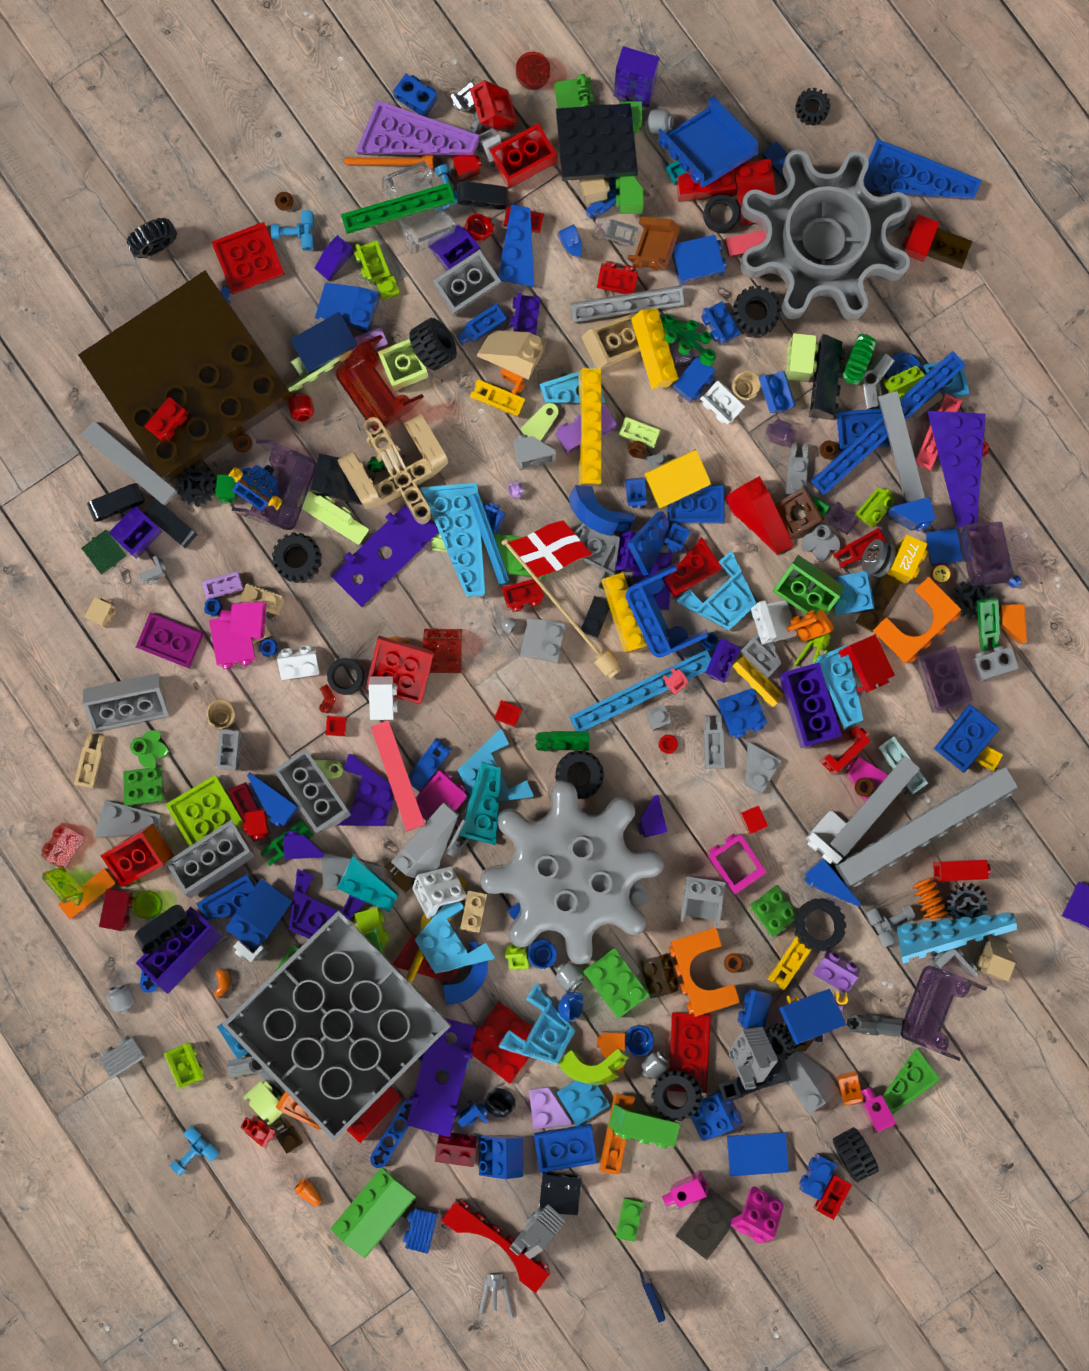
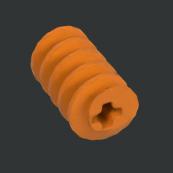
M934 876L921 880L912 886V889H919L915 896L922 897L917 901L918 904H924L920 910L927 911L923 918H930L931 920L948 914L947 911H941L945 908V904H939L943 898L936 896L940 890L933 889L937 883L930 882Z

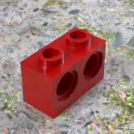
M833 1173L821 1200H817L813 1207L816 1211L834 1220L852 1184Z

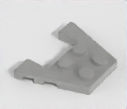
M583 523L574 533L593 556L580 560L603 571L595 590L606 595L601 579L615 575L620 537L614 534L612 536L601 534Z

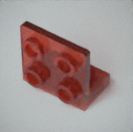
M424 629L423 648L434 651L429 673H461L462 629Z

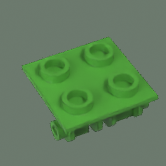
M579 74L577 79L554 82L557 108L595 106L591 77Z
M162 766L155 769L145 768L123 771L124 806L150 804V802H162L165 800L162 788Z
M777 885L750 904V910L754 911L758 917L757 919L761 921L760 924L764 925L768 931L767 933L772 938L794 921L796 911Z

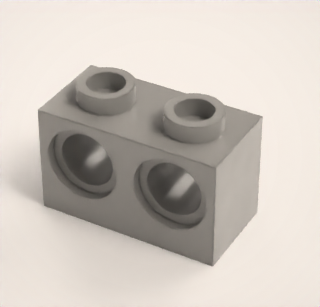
M1005 645L994 648L993 653L987 654V651L975 654L976 658L971 660L978 682L1019 668L1012 647L1005 648ZM1000 655L1006 656V664L1000 662ZM983 660L989 663L988 670H984L981 667Z
M219 730L217 769L239 771L242 732Z

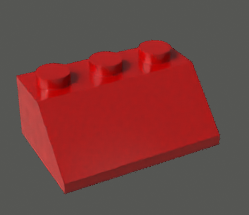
M539 123L489 150L508 190L557 163V153Z

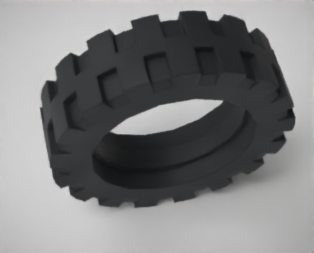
M815 898L804 903L795 913L793 927L795 928L794 935L799 938V943H803L805 948L813 949L815 952L827 951L839 944L846 933L845 928L847 927L844 921L845 915L840 911L841 908L839 906L836 907L833 901H826L824 898ZM819 909L830 915L834 922V932L829 939L820 941L814 939L807 932L805 918L810 911Z

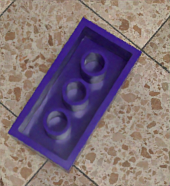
M623 46L616 66L613 96L623 102H642V107H649L656 86L660 57Z

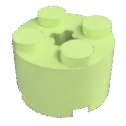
M260 1080L243 1098L251 1100L249 1102L251 1108L263 1120L267 1118L269 1120L267 1124L270 1126L283 1113L276 1108L281 1096L278 1095L276 1097L272 1093L274 1088L266 1080L264 1082Z

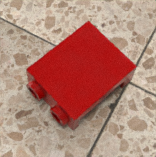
M876 634L838 651L841 658L849 655L863 685L857 689L858 692L865 690L868 693L877 689L876 684L881 687L890 683L888 679L895 676Z
M855 727L849 731L856 739V742L837 760L831 754H827L819 762L832 775L838 773L871 741L868 738L870 735L865 729Z

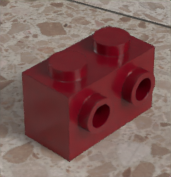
M111 888L106 889L99 927L117 931H126V928H129L131 922L129 911L130 908H133L135 897H132L133 892Z

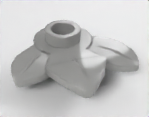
M823 523L815 525L812 533L807 534L802 541V551L812 550L815 558L820 562L825 560L830 550L838 551L840 548L838 537L831 533L828 525ZM823 530L824 536H819L818 531Z

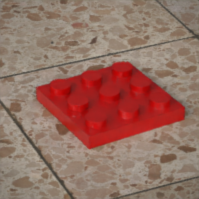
M264 222L212 241L232 295L285 275Z
M378 636L365 689L369 690L370 677H393V684H397V695H394V697L421 705L434 651Z
M499 1001L474 1034L471 1047L473 1056L511 1084L530 1057L501 1049L499 1045L509 1030L525 1041L533 1027Z

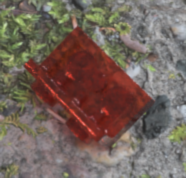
M61 823L53 830L49 843L47 842L43 846L41 856L46 861L65 871L85 837L67 827L64 823Z

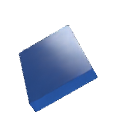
M881 409L838 411L836 418L839 450L847 448L882 415ZM887 437L877 447H890L889 438Z
M724 485L706 486L668 504L667 519L669 523L724 524Z
M968 704L933 749L958 770L965 773L1000 728L971 704Z
M830 989L779 1008L796 1045L847 1025Z
M592 1124L534 1133L540 1173L598 1163Z
M786 1132L727 1136L730 1176L789 1172Z

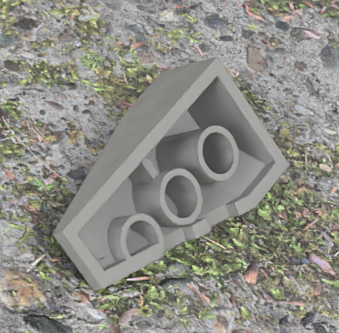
M444 802L391 863L406 876L415 879L418 874L437 870L441 864L440 861L447 848L448 840L452 835L459 814Z
M776 1038L778 1043L782 1045L781 1041L778 1038ZM796 1051L785 1060L791 1078L788 1083L809 1114L826 1104L840 1091L829 1073L803 1052Z

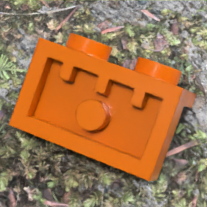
M821 609L816 612L811 610L802 617L798 615L790 620L791 623L786 628L788 632L795 630L800 640L805 642L831 632L834 626L825 611Z

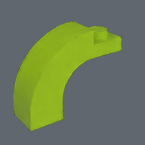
M617 1049L602 1063L589 1066L578 1052L570 1050L557 1064L570 1078L587 1085L597 1086L607 1084L618 1078L619 1075L615 1070L623 1067L626 1063L625 1061L630 1057L625 1051Z

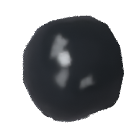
M495 1088L485 1098V1109L496 1118H505L515 1108L516 1099L507 1090Z

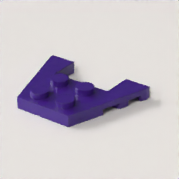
M349 754L343 770L362 776L349 812L351 816L336 826H385L395 799L391 785L352 754Z
M297 869L289 930L310 939L338 910L307 896L306 892L314 876ZM349 895L342 912L350 920L355 915L354 913H357L366 902Z

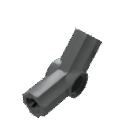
M872 1014L852 1015L847 1019V1026L850 1032L900 1037L902 1020L883 1018Z

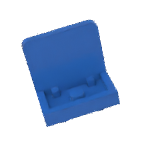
M720 1089L714 1094L703 1098L701 1107L691 1116L694 1126L703 1141L732 1131L743 1122L741 1113L736 1108L733 1100L724 1102Z

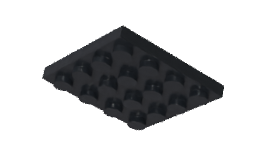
M631 103L556 108L562 181L638 176Z

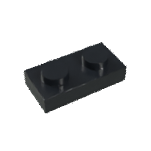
M594 596L581 627L585 634L598 639L610 610L607 600Z

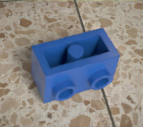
M816 1153L815 1157L810 1159L809 1169L806 1175L802 1176L799 1185H801L800 1190L820 1201L837 1164Z

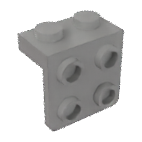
M958 947L940 953L932 951L929 955L931 958L927 960L933 967L942 968L952 958L968 976L974 978L978 976L976 966L971 961L967 962L963 959L962 956L964 954Z

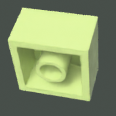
M793 333L788 346L786 367L788 380L808 382L810 377H813L817 368V361H814L819 348L816 336Z
M410 339L378 352L393 391L429 377L426 367L414 353Z

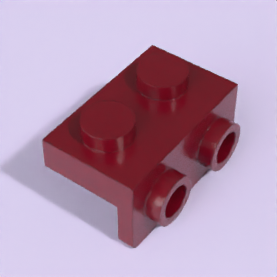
M452 1132L450 1137L438 1135L435 1162L474 1167L478 1137Z

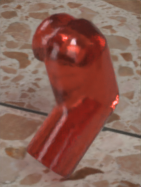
M326 684L319 688L324 696L322 704L319 705V710L322 713H329L336 701L331 689Z

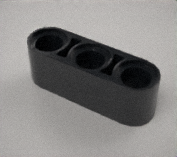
M462 181L457 183V203L497 210L507 209V206H509L508 187Z
M133 483L93 499L87 503L93 521L99 522L127 511L134 506H139L145 502L139 484Z
M157 499L144 513L185 549L198 535Z
M174 905L138 930L134 938L142 952L150 954L185 930L190 925V919L181 905Z

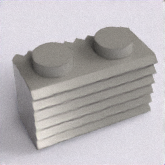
M128 1035L119 1041L120 1045L115 1049L111 1046L102 1052L103 1056L99 1058V1061L111 1079L147 1057L136 1036L130 1038Z

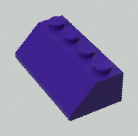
M819 662L778 675L800 749L841 737Z
M191 906L186 910V914L190 919V925L154 952L144 954L136 962L167 994L223 937Z

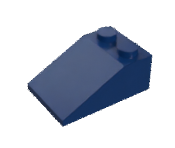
M325 283L315 319L319 320L320 317L327 319L340 312L348 328L367 333L371 330L380 299L379 294L376 291L362 287Z
M249 772L247 777L266 813L271 817L270 821L278 827H282V825L288 826L300 810L297 804L258 776Z
M261 878L229 920L225 930L256 951L270 935L293 900Z

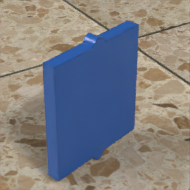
M957 528L940 529L936 532L925 533L931 566L939 564L947 566L949 563L963 561Z

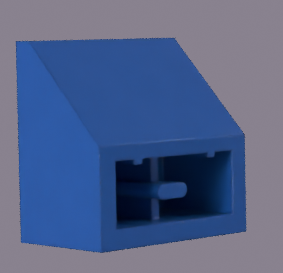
M748 988L747 992L744 991L742 996L743 1011L739 1010L737 1022L740 1023L739 1026L743 1029L758 1027L765 1029L773 994Z
M511 1135L479 1136V1176L500 1179L523 1177V1137Z

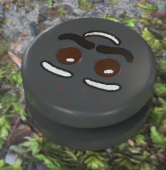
M880 539L872 541L862 556L861 566L863 571L875 577H882L887 574L895 560L896 552L894 546Z

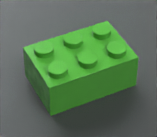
M797 555L773 589V592L805 614L811 610L816 612L823 609L827 615L840 598L845 586L800 555Z
M614 947L583 970L618 1019L649 996Z
M614 1104L608 1127L614 1130V1134L619 1135L622 1139L631 1140L633 1138L643 1144L649 1145L651 1142L656 1144L657 1147L667 1149L668 1146L675 1147L680 1123L670 1121L669 1118L665 1119L662 1115Z

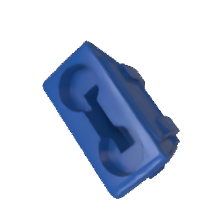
M573 224L560 230L557 235L564 249L575 258H578L581 255L582 242L576 226Z

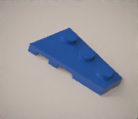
M664 511L657 512L627 543L643 575L650 574L671 529Z
M245 874L196 904L205 920L235 914L255 885L249 875Z

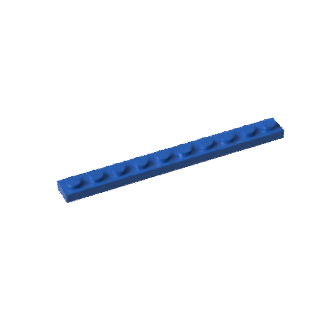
M954 351L947 354L900 398L905 421L965 366ZM883 415L810 481L822 495L830 491L888 437Z

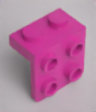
M753 1186L749 1189L743 1213L732 1218L730 1226L737 1229L739 1233L753 1238L755 1242L763 1244L775 1238L784 1204L782 1201Z

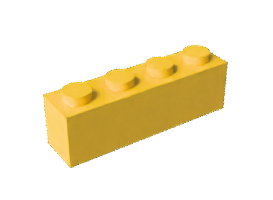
M658 308L641 310L631 318L651 389L665 388L678 380L668 342L664 339L665 332Z
M624 573L601 579L623 652H629L646 646L640 627L626 600L628 585Z

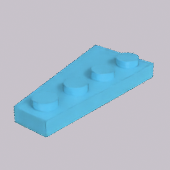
M848 645L820 655L815 662L820 663L831 702L844 729L863 721L859 696H857L856 682L852 673L851 660L849 655L841 658L838 652Z

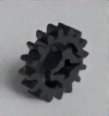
M196 465L195 470H193L189 466V472L182 471L183 478H177L181 482L176 484V487L181 489L177 494L179 496L184 495L181 500L183 502L188 500L189 506H192L193 503H195L196 507H199L200 503L207 506L206 501L212 502L211 496L216 495L214 491L216 484L214 482L217 481V478L212 477L213 472L211 470L207 472L206 467L200 470L199 466ZM188 481V488L185 490V484ZM192 481L200 485V488L203 491H200L199 489L195 488ZM209 483L210 486H209V490H208V492H207V491H206V485Z
M968 578L966 583L964 581L960 583L961 588L955 587L954 590L957 593L952 594V597L956 598L954 603L961 609V617L967 615L968 620L972 619L973 616L976 620L978 619V611H975L977 609V601L972 603V599H969L972 595L977 600L994 596V593H989L991 586L985 587V581L979 583V579L976 578L972 582L971 578ZM971 587L969 593H962L965 588Z
M964 882L961 888L955 885L956 890H949L951 896H946L948 903L945 904L948 915L952 916L953 919L978 917L984 915L983 911H988L986 904L989 901L985 891H981L979 885L974 888L973 883L966 886Z

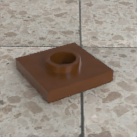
M807 487L801 488L775 504L791 539L824 520ZM799 505H802L805 509L806 517L803 519H798L794 515V509Z

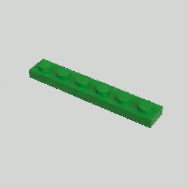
M449 182L341 214L346 234L455 203V198Z

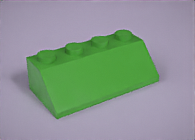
M381 1167L330 1229L342 1242L363 1258H366L416 1196L390 1170Z

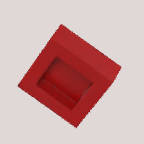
M327 716L325 735L345 737L347 717Z

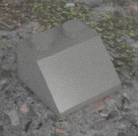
M521 435L516 437L517 440H513L519 470L556 462L555 450L535 437Z
M528 619L520 656L558 664L565 624L549 620Z

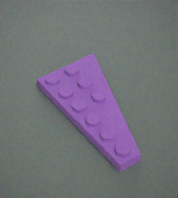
M377 100L356 152L357 154L473 155L480 136Z

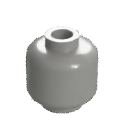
M653 109L650 111L649 116L645 118V127L649 129L651 134L659 135L658 130L660 128L665 134L673 129V115H670L668 110Z
M563 963L556 969V982L565 991L575 992L583 985L584 973L574 963Z
M123 984L111 987L106 995L112 1012L125 1014L131 1010V1006L135 1003L129 986Z
M660 1050L658 1052L651 1051L641 1062L644 1076L650 1080L652 1078L656 1080L670 1069L669 1057Z

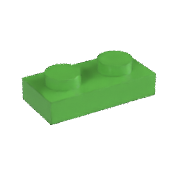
M629 1198L623 1199L615 1235L616 1238L635 1242L643 1207L642 1201Z

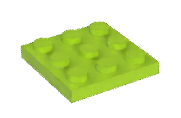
M217 775L210 777L165 804L189 846H192L230 820L234 822L238 829L243 826L240 814Z

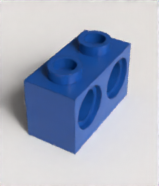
M405 73L393 90L395 99L417 114L425 117L437 102V93L431 86L423 85L416 76H410ZM406 87L413 88V90L410 92H407L404 89ZM422 97L429 98L426 102L420 101Z

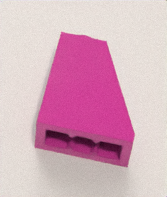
M856 757L855 760L852 759L846 766L848 769L846 775L854 786L858 779L866 777L874 783V791L888 776L861 757ZM863 783L861 789L866 791L867 785ZM871 795L867 797L861 796V798L865 802Z

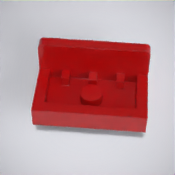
M534 579L502 588L508 611L517 612L523 610V606L529 604L531 607L542 604L541 601L545 600L541 587Z

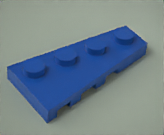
M511 205L498 278L500 281L534 287L531 210L528 207Z

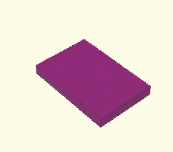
M150 612L136 648L190 669L204 633Z

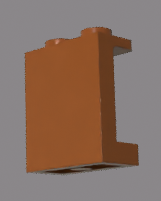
M641 216L639 224L644 229L635 255H628L627 259L633 263L634 267L643 269V267L656 271L667 269L681 227L672 219Z

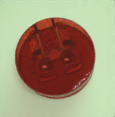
M534 51L527 52L518 59L516 63V78L519 84L528 90H538L547 84L550 78V64L543 54Z

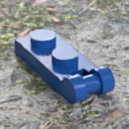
M436 738L408 775L412 787L421 792L449 755L452 748L444 746L441 740ZM436 749L441 752L439 757L433 754Z

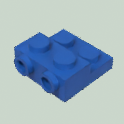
M753 688L717 700L729 737L735 736L736 739L745 736V731L752 729L753 732L764 729L763 725L767 724L762 707L759 705Z

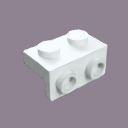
M717 380L708 392L700 398L703 401V406L710 411H714L717 414L716 418L723 424L731 423L746 407L720 380Z
M306 645L299 649L285 648L278 652L277 661L281 680L319 675L316 646Z
M240 940L233 947L236 949L235 953L241 959L258 962L268 953L266 949L269 946L263 944L255 951Z

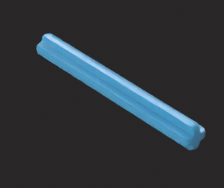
M474 493L468 497L498 583L505 584L509 582L507 571L479 493Z

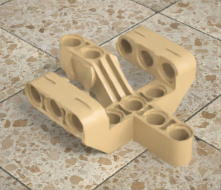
M419 414L408 420L404 425L423 458L405 467L398 453L401 449L393 442L388 427L384 428L378 418H369L365 422V430L368 436L366 441L370 448H374L377 453L376 459L378 462H383L390 477L374 485L354 451L337 460L365 509L385 505L401 496L414 519L420 524L428 523L431 519V511L417 486L433 478L448 464L445 452L422 414ZM373 425L379 427L378 430L374 432L370 431L369 429ZM382 441L388 442V445L384 448L378 446ZM419 469H423L425 471V473L421 476L415 474V472ZM406 478L408 483L401 485L398 483L399 480ZM384 488L392 489L389 494L382 493ZM411 494L418 496L414 501L408 499ZM420 510L427 511L424 517L417 515Z

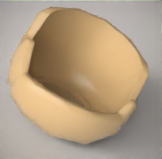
M746 370L740 372L732 382V392L740 400L748 401L758 395L761 388L758 378L760 376L754 371Z
M218 699L208 706L206 718L214 729L224 730L234 723L235 710L229 701Z

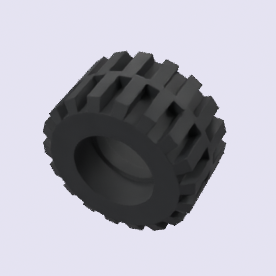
M758 285L755 289L754 286H750L748 290L745 288L741 294H738L734 302L732 319L736 327L741 329L740 333H748L747 337L755 335V338H759L761 334L765 336L773 330L781 314V305H779V299L775 298V293L773 291L769 293V288L765 287V290L761 289V286ZM753 303L760 304L765 308L767 316L762 320L751 319L747 315L745 308Z
M431 317L411 329L409 338L413 351L428 369L438 370L457 357L456 345L451 333L436 318Z
M293 532L289 536L288 534L284 535L282 540L279 539L277 541V546L274 545L272 562L275 569L283 578L290 582H307L309 578L311 580L314 578L313 575L319 572L318 568L322 564V555L318 545L311 537L305 536L304 533L296 534ZM294 548H303L308 553L306 563L299 568H292L286 562L288 553Z
M575 750L561 758L556 767L555 778L556 782L559 780L570 782L568 778L569 769L578 763L586 765L591 772L590 781L584 786L574 785L578 799H586L594 795L601 787L604 778L603 766L594 754L584 750Z
M676 1069L658 1078L651 1094V1098L654 1099L652 1104L653 1107H657V1113H661L663 1118H669L670 1121H683L694 1115L701 1107V1101H703V1088H700L701 1083L695 1079L696 1076L689 1074V1071ZM680 1084L686 1089L688 1100L684 1106L677 1107L668 1100L667 1090L670 1085Z
M855 1127L833 1138L834 1147L854 1181L858 1183L879 1171L878 1164L869 1146Z

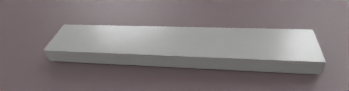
M682 285L573 302L570 303L572 321L576 323L638 313L644 309H663L684 305Z
M898 391L880 395L878 400L905 503L924 499L925 496Z
M95 421L81 434L164 506L177 493L173 487L161 479L160 476Z
M904 756L829 844L845 857L920 768Z

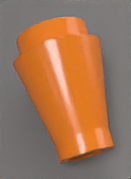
M303 1178L294 1187L296 1195L314 1207L323 1200L311 1180Z

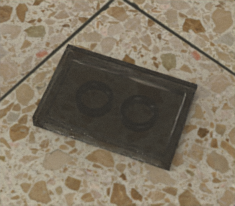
M710 1187L707 1197L701 1199L675 1236L704 1259L708 1260L731 1229L732 1218L741 1215L742 1211Z

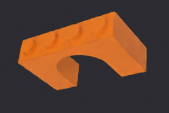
M927 577L914 590L929 605L933 614L932 624L924 634L907 636L887 617L873 630L904 663L908 661L912 663L919 656L917 652L921 648L925 650L932 643L930 640L935 635L940 636L947 629L945 625L949 621L953 623L960 616L958 612L961 609L930 577Z
M716 927L671 941L672 946H669L671 957H675L677 965L674 966L677 976H681L683 983L680 984L683 995H687L689 1002L686 1003L689 1014L693 1013L694 1017L740 1003L734 984L715 990H704L699 988L690 976V965L697 955L722 947Z

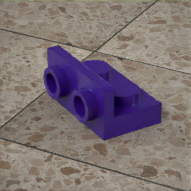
M518 292L517 297L513 298L512 308L516 309L515 316L511 315L510 327H513V332H530L536 335L540 297L522 295V292Z
M636 532L620 533L615 571L641 573L627 545L637 534Z
M721 638L705 673L711 679L725 683L740 648Z

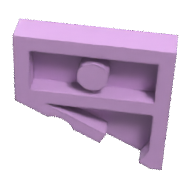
M549 1087L529 1089L534 1129L571 1125V1120Z

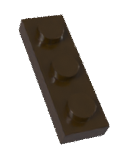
M887 574L882 576L872 592L875 609L861 611L855 623L872 632L901 582Z

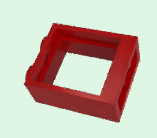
M486 80L470 88L481 124L502 132L519 124L507 89Z
M987 860L933 862L934 881L988 879V875H991V866L987 864Z

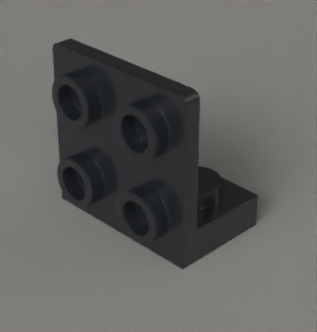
M542 1172L539 1207L544 1208L549 1205L558 1214L578 1215L582 1182L581 1175Z

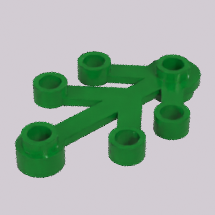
M660 314L665 330L664 339L667 342L674 343L678 337V351L681 354L688 355L692 346L701 354L699 361L703 365H713L716 353L712 349H704L695 341L709 344L712 339V335L709 332L704 331L702 334L693 333L696 332L699 326L696 321L689 320L686 323L675 320L671 314Z

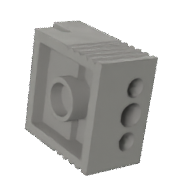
M685 877L680 921L684 922V916L715 920L717 922L716 926L719 927L723 904L722 896H724L723 889L726 882Z
M763 1027L743 1029L728 1051L745 1090L756 1088L754 1079L756 1083L763 1082L778 1061Z
M549 1205L544 1208L539 1207L535 1213L532 1212L526 1219L528 1224L509 1248L518 1256L527 1247L525 1255L531 1259L545 1249L566 1220Z

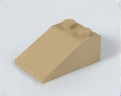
M636 313L593 327L581 337L597 369L607 368L641 352L631 318Z
M492 330L477 356L529 380L542 357L547 340L530 332Z

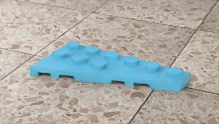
M1004 912L997 915H981L980 917L971 918L962 917L953 920L943 919L935 922L924 921L917 924L906 923L896 926L902 962H909V958L918 956L919 959L926 957L928 952L940 953L967 945L966 941L972 939L980 941L983 940L985 935L997 936L1017 930L1014 913Z

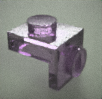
M840 502L830 507L827 512L829 524L846 535L849 534L859 521L858 517L843 509Z

